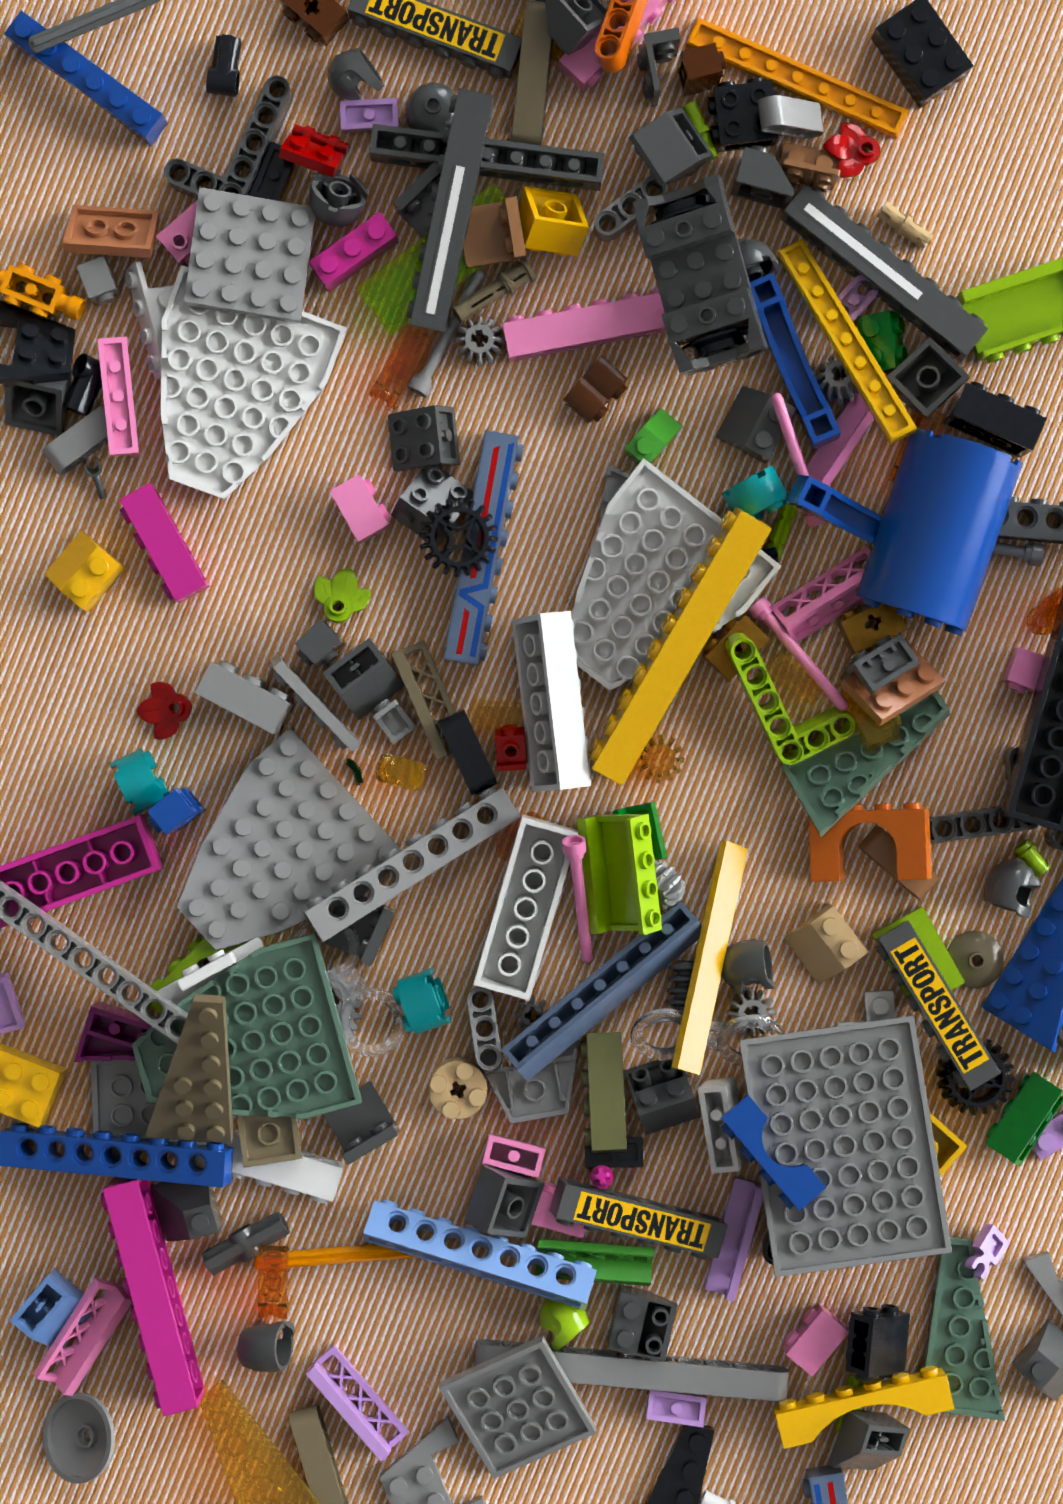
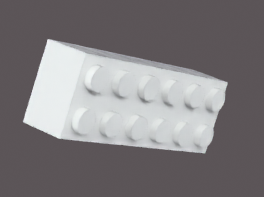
M571 611L540 613L512 619L532 792L591 786V768L588 764L587 756L588 740L585 735L583 722L585 713L581 705V681L578 677V653L574 644V622L571 618Z
M521 814L474 975L473 985L530 1000L570 864V860L563 853L562 840L571 835H578L576 829Z

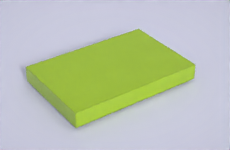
M923 906L871 934L878 945L876 938L903 922L909 921L950 990L952 991L965 983ZM886 960L891 971L894 970L889 960ZM904 985L900 986L905 996H908L909 993Z

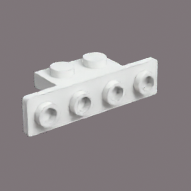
M138 261L126 269L125 282L127 287L131 289L133 312L138 317L141 326L140 338L142 343L146 345L148 352V368L157 381L161 380L162 318L174 285L148 288L142 264Z
M256 937L226 954L222 949L207 957L210 963L200 968L197 963L181 971L184 977L159 989L157 992L174 1004H177L183 998L258 948L264 947L261 939Z

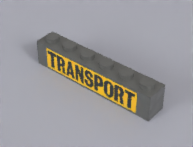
M351 0L347 8L349 18L359 27H374L379 29L382 35L392 39L398 36L405 39L406 43L418 49H422L423 46L432 49L433 53L441 58H456L461 60L460 63L465 67L485 69L490 76L497 79H503L504 77L511 79L520 57L521 37L423 0Z
M905 921L876 938L878 945L875 948L883 961L889 960L894 968V970L890 971L893 979L899 987L904 985L909 995L905 998L914 1012L920 1011L924 1018L921 1025L929 1037L934 1035L940 1046L936 1047L943 1061L945 1063L950 1061L955 1069L951 1074L960 1088L965 1086L967 1090L972 1091L1001 1074L910 922Z
M562 1177L558 1179L549 1209L553 1216L557 1218L556 1222L566 1226H573L574 1223L584 1225V1229L594 1233H600L601 1230L611 1232L610 1235L622 1240H627L628 1236L638 1238L637 1241L643 1245L654 1247L655 1243L665 1245L664 1248L671 1252L681 1253V1250L690 1251L692 1256L707 1260L708 1256L719 1258L728 1227L719 1217L605 1188L599 1189L593 1185Z

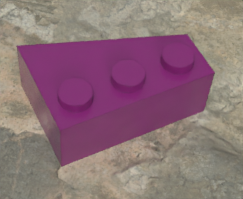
M97 1001L90 1007L74 1062L136 1061L132 1044L152 1026L131 1011Z

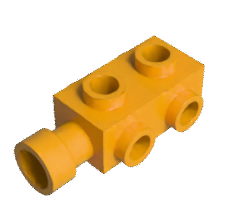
M18 263L17 267L9 264L7 270H1L0 293L5 296L3 301L19 308L21 304L32 307L30 312L46 319L48 314L57 318L61 311L70 319L80 320L86 306V300L75 295L72 297L68 296V291L61 286L62 280L49 274H45L44 278L34 275L35 269L22 263ZM25 283V292H18L19 285ZM52 294L51 302L49 304L45 303V297Z

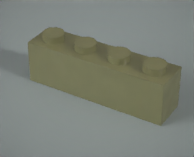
M621 1032L586 1033V1041H581V1059L587 1058V1070H582L583 1088L588 1087L589 1099H583L584 1117H590V1128L584 1129L585 1146H591V1153L626 1152Z

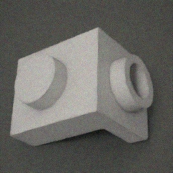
M385 699L374 708L376 714L372 718L393 745L417 728L396 699L391 703L388 699Z

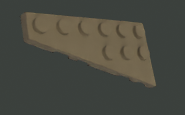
M195 994L145 1137L231 1144L234 1135L225 996Z

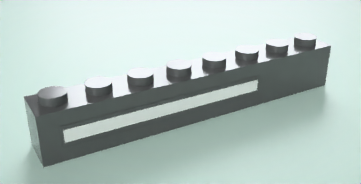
M462 88L458 89L457 95L452 94L449 112L453 113L451 125L446 124L443 135V142L447 143L445 155H439L437 172H441L439 184L434 183L430 201L435 202L433 214H427L424 228L425 231H429L427 243L422 242L418 260L423 261L421 272H415L412 289L417 290L415 301L410 300L406 318L411 319L410 325L446 333L495 100L493 95Z
M805 184L785 208L781 220L852 277L855 278L859 275L866 277L870 282L860 281L870 291L878 290L877 296L930 337L959 362H962L988 330L984 326V321L974 313L969 314L965 311L960 301L951 295L946 296L941 292L934 280L928 277L924 278L917 273L916 267L906 259L901 260L893 254V249L883 241L878 242L873 238L867 227L860 223L856 224L849 219L847 212L843 208L830 204L825 200V195L815 187L811 189Z

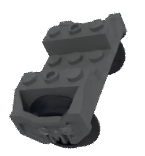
M715 174L703 178L690 186L663 195L634 201L633 205L638 231L645 256L652 264L665 314H662V318L679 373L686 376L716 369L718 364L722 367L730 362H738L737 359L745 360L769 350L722 178ZM655 213L657 220L647 226V214ZM686 354H694L695 359L691 360Z

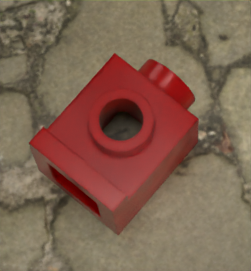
M509 724L502 726L500 729H495L497 771L527 770L524 727ZM509 746H513L516 748L511 750H505Z

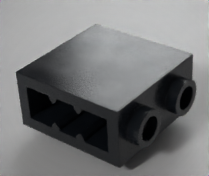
M752 78L744 84L725 81L719 83L718 87L713 88L712 97L707 98L709 115H714L715 126H711V139L713 144L717 143L718 152L743 150L745 147L751 148L753 145L761 147L776 145L778 136L782 135L761 131L758 106L759 99L778 95L777 89L773 90L772 80L764 81L763 78Z
M882 1304L881 1308L867 1306L863 1307V1311L851 1312L845 1371L857 1374V1379L864 1381H874V1377L878 1376L891 1378L894 1373L905 1372L910 1314L899 1311V1307L892 1304Z

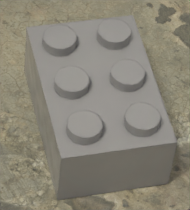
M220 660L219 664L210 662L194 693L271 734H279L295 705L289 701L291 695L274 687L269 691L263 687L264 681L251 674L246 673L245 677L237 674L240 669L226 661Z

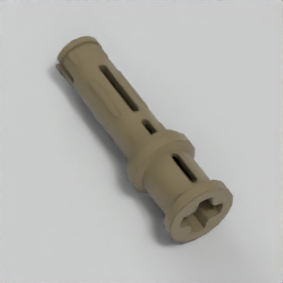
M520 259L518 265L507 272H499L496 276L497 280L457 305L452 306V311L459 322H464L465 319L505 294L507 296L514 295L516 293L515 290L527 282L533 283L536 281V276L525 259Z

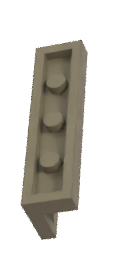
M425 641L391 653L437 760L451 755V750H446L442 741V730L439 734L436 724L439 725V723L432 718L430 712L435 701L446 705L449 712L447 717L455 714V711ZM422 649L426 658L422 670L411 667L406 655ZM427 664L429 665L432 675L425 672ZM413 671L420 673L417 681ZM423 675L435 679L437 688L433 697L422 693L419 685ZM439 691L444 701L436 698ZM424 697L431 699L429 708L426 704Z

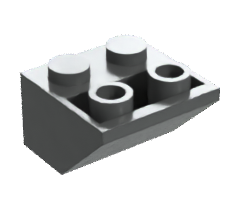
M682 107L664 113L629 137L636 153L642 157L650 169L652 177L658 181L660 186L691 176L714 156Z
M370 638L322 672L359 720L374 710L385 699H389L405 687L403 681Z
M674 1055L624 1071L645 1135L700 1118L686 1072L671 1068Z
M619 1284L607 1337L608 1349L665 1362L678 1306L677 1303L647 1290Z
M849 1411L845 1413L829 1466L832 1468L874 1470L902 1455L910 1428L887 1413Z

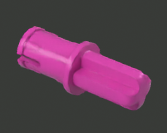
M599 1165L592 1170L590 1179L595 1187L604 1189L612 1184L613 1173L609 1167Z

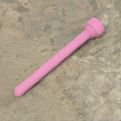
M775 393L772 395L771 401L796 475L809 476L784 399L781 394ZM808 512L804 514L808 527H815L826 523V521Z
M765 596L756 601L747 610L754 620L758 619L760 623L764 622L839 710H846L848 703L773 616L772 604Z
M571 835L562 840L563 853L570 860L581 959L584 963H590L593 959L582 866V858L587 850L586 841L583 836Z

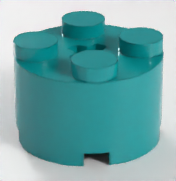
M773 465L721 493L731 512L737 507L757 519L764 516L762 510L766 509L769 514L788 503L785 501L788 493Z
M141 748L109 763L111 768L117 767L118 769L113 775L126 802L134 803L136 807L131 809L133 815L153 807L165 795L170 793L164 779L161 777L156 778L153 769L157 768V764L149 750L144 752Z
M433 968L398 979L397 987L392 988L394 1000L397 1005L401 1004L405 1014L402 1016V1022L407 1032L413 1031L415 1034H420L451 1023V1016L446 1017L445 1010L450 1008L449 1001L440 978L434 979L431 975L436 972Z

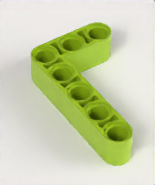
M733 633L726 639L724 647L772 751L781 762L786 765L797 764L853 734L856 726L855 720L845 710L841 711L837 707L830 708L793 727L753 641L743 633ZM745 642V651L742 654H735V647L739 643ZM752 668H758L757 676L754 679L748 680L746 678L748 671ZM769 693L770 699L768 702L759 705L760 696ZM844 717L843 725L839 728H834L835 721L838 718ZM778 718L782 720L781 725L777 729H770L773 720ZM818 730V737L814 741H808L809 734L812 731ZM793 744L791 752L782 754V749L785 745Z

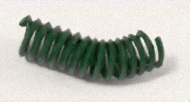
M348 758L346 766L348 765L353 770V773H355L354 777H356V785H360L364 782L361 769H359L360 767H358L357 762L355 763V761Z

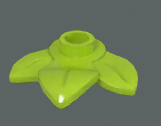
M351 568L339 571L332 580L323 576H318L315 580V598L324 605L325 616L332 622H345L351 617L353 612L366 608L370 601L371 591L358 588L357 576ZM336 604L343 605V609L341 611H335L333 610V606Z

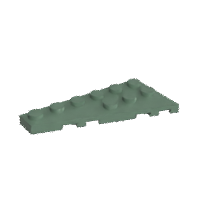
M938 691L880 727L871 719L855 727L853 734L848 738L794 765L781 764L782 771L820 837L831 829L950 716L949 708Z
M950 1236L952 1253L939 1254L923 1368L927 1366L941 1367L947 1375L954 1410L945 1411V1413L1005 1421L995 1373L989 1329L983 1307V1296L980 1290L979 1279L973 1276L977 1266L975 1269L965 1267L967 1258L975 1255L974 1248L972 1247L973 1241L968 1238Z

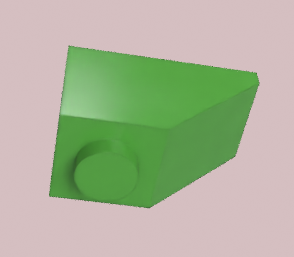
M660 408L625 447L623 453L636 464H639L643 458L652 464L683 426Z

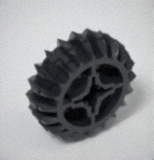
M462 497L457 498L456 506H453L452 500L448 498L445 500L447 509L444 510L443 506L437 503L435 504V509L438 512L437 515L432 511L426 513L432 521L431 523L427 521L421 522L420 525L422 527L428 528V533L420 532L418 537L427 538L428 543H423L419 547L421 550L429 548L431 551L424 556L425 560H429L432 557L437 559L432 564V568L437 569L441 563L444 564L442 574L447 575L450 567H453L454 577H459L460 568H463L464 574L469 576L471 575L470 565L476 571H480L482 568L478 560L486 564L490 562L489 557L484 553H495L496 551L494 547L488 546V543L498 541V537L489 536V531L496 530L497 526L491 525L487 527L485 522L491 520L492 515L488 514L483 518L480 516L485 509L483 505H480L474 511L472 510L474 500H469L467 506L463 507ZM450 513H462L469 516L460 526H454L442 519ZM475 523L478 524L481 531V544L479 548L470 538V531ZM437 526L447 538L441 552H439L435 543V530ZM467 526L462 535L465 544L461 545L458 542L457 545L451 546L454 540L451 531L459 532V529L463 530ZM457 548H462L474 555L463 562L447 559Z
M986 1039L983 1044L1001 1074L997 1075L996 1079L992 1078L972 1091L967 1090L965 1086L962 1087L964 1089L962 1096L954 1086L951 1073L955 1069L950 1061L945 1063L942 1059L938 1060V1064L945 1068L935 1072L936 1076L944 1078L938 1081L936 1085L938 1088H946L941 1093L942 1098H950L948 1104L952 1108L959 1104L958 1111L961 1113L966 1112L969 1107L970 1114L976 1115L979 1107L984 1115L988 1114L987 1105L997 1110L999 1107L995 1101L999 1099L1005 1103L1007 1098L1002 1095L1003 1091L1011 1093L1013 1088L1006 1085V1082L1015 1081V1077L1006 1072L1012 1071L1014 1066L1011 1063L1004 1064L1010 1057L1007 1053L1000 1054L1002 1050L1000 1045L996 1044L992 1047L990 1039ZM985 1086L992 1088L987 1094L978 1098H972L980 1088Z

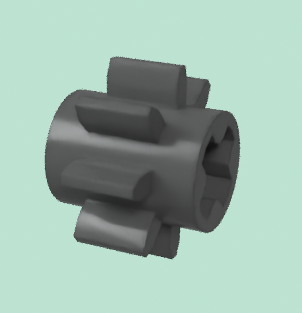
M531 995L530 1002L519 1001L522 1011L515 1012V1016L522 1017L523 1019L520 1023V1028H523L526 1024L530 1026L548 1011H543L542 1008L546 1003L545 999L538 1003L535 1002L534 996ZM530 1007H535L536 1012H541V1015H536V1020H530L529 1015L524 1014L529 1012Z

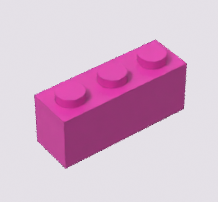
M378 212L310 260L309 264L326 290L330 292L398 244V237L382 213Z

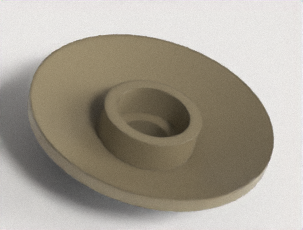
M981 931L964 932L957 936L947 949L965 981L962 986L968 988L988 986L997 979L1002 971L1004 962L1002 949L999 943L987 933ZM976 955L981 957V963L978 966L972 964V958Z

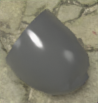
M1006 860L995 865L984 888L983 901L1016 912L1018 916L1027 919L1031 911L1030 903L1033 892L1036 888L1041 887V883L1034 875L1033 870L1023 860Z
M756 939L743 940L727 947L722 977L725 983L730 985L738 996L741 997L744 988L750 984H762L764 989L775 988L772 959L766 941Z
M260 1319L254 1326L242 1331L239 1335L236 1349L241 1365L259 1372L273 1373L285 1370L290 1364L293 1353L294 1324L288 1321L264 1324L263 1319ZM282 1329L283 1338L281 1340H277L278 1335Z

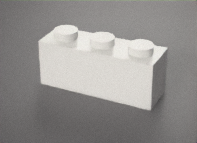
M735 1078L706 1080L697 1089L711 1173L738 1172L748 1163V1159L740 1151V1148L744 1145L737 1137L731 1140L720 1127L724 1123L720 1117L738 1103Z

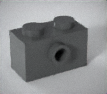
M320 619L295 643L299 648L296 653L307 665L312 666L315 664L321 667L325 664L327 666L337 657L338 653L336 651L345 642Z

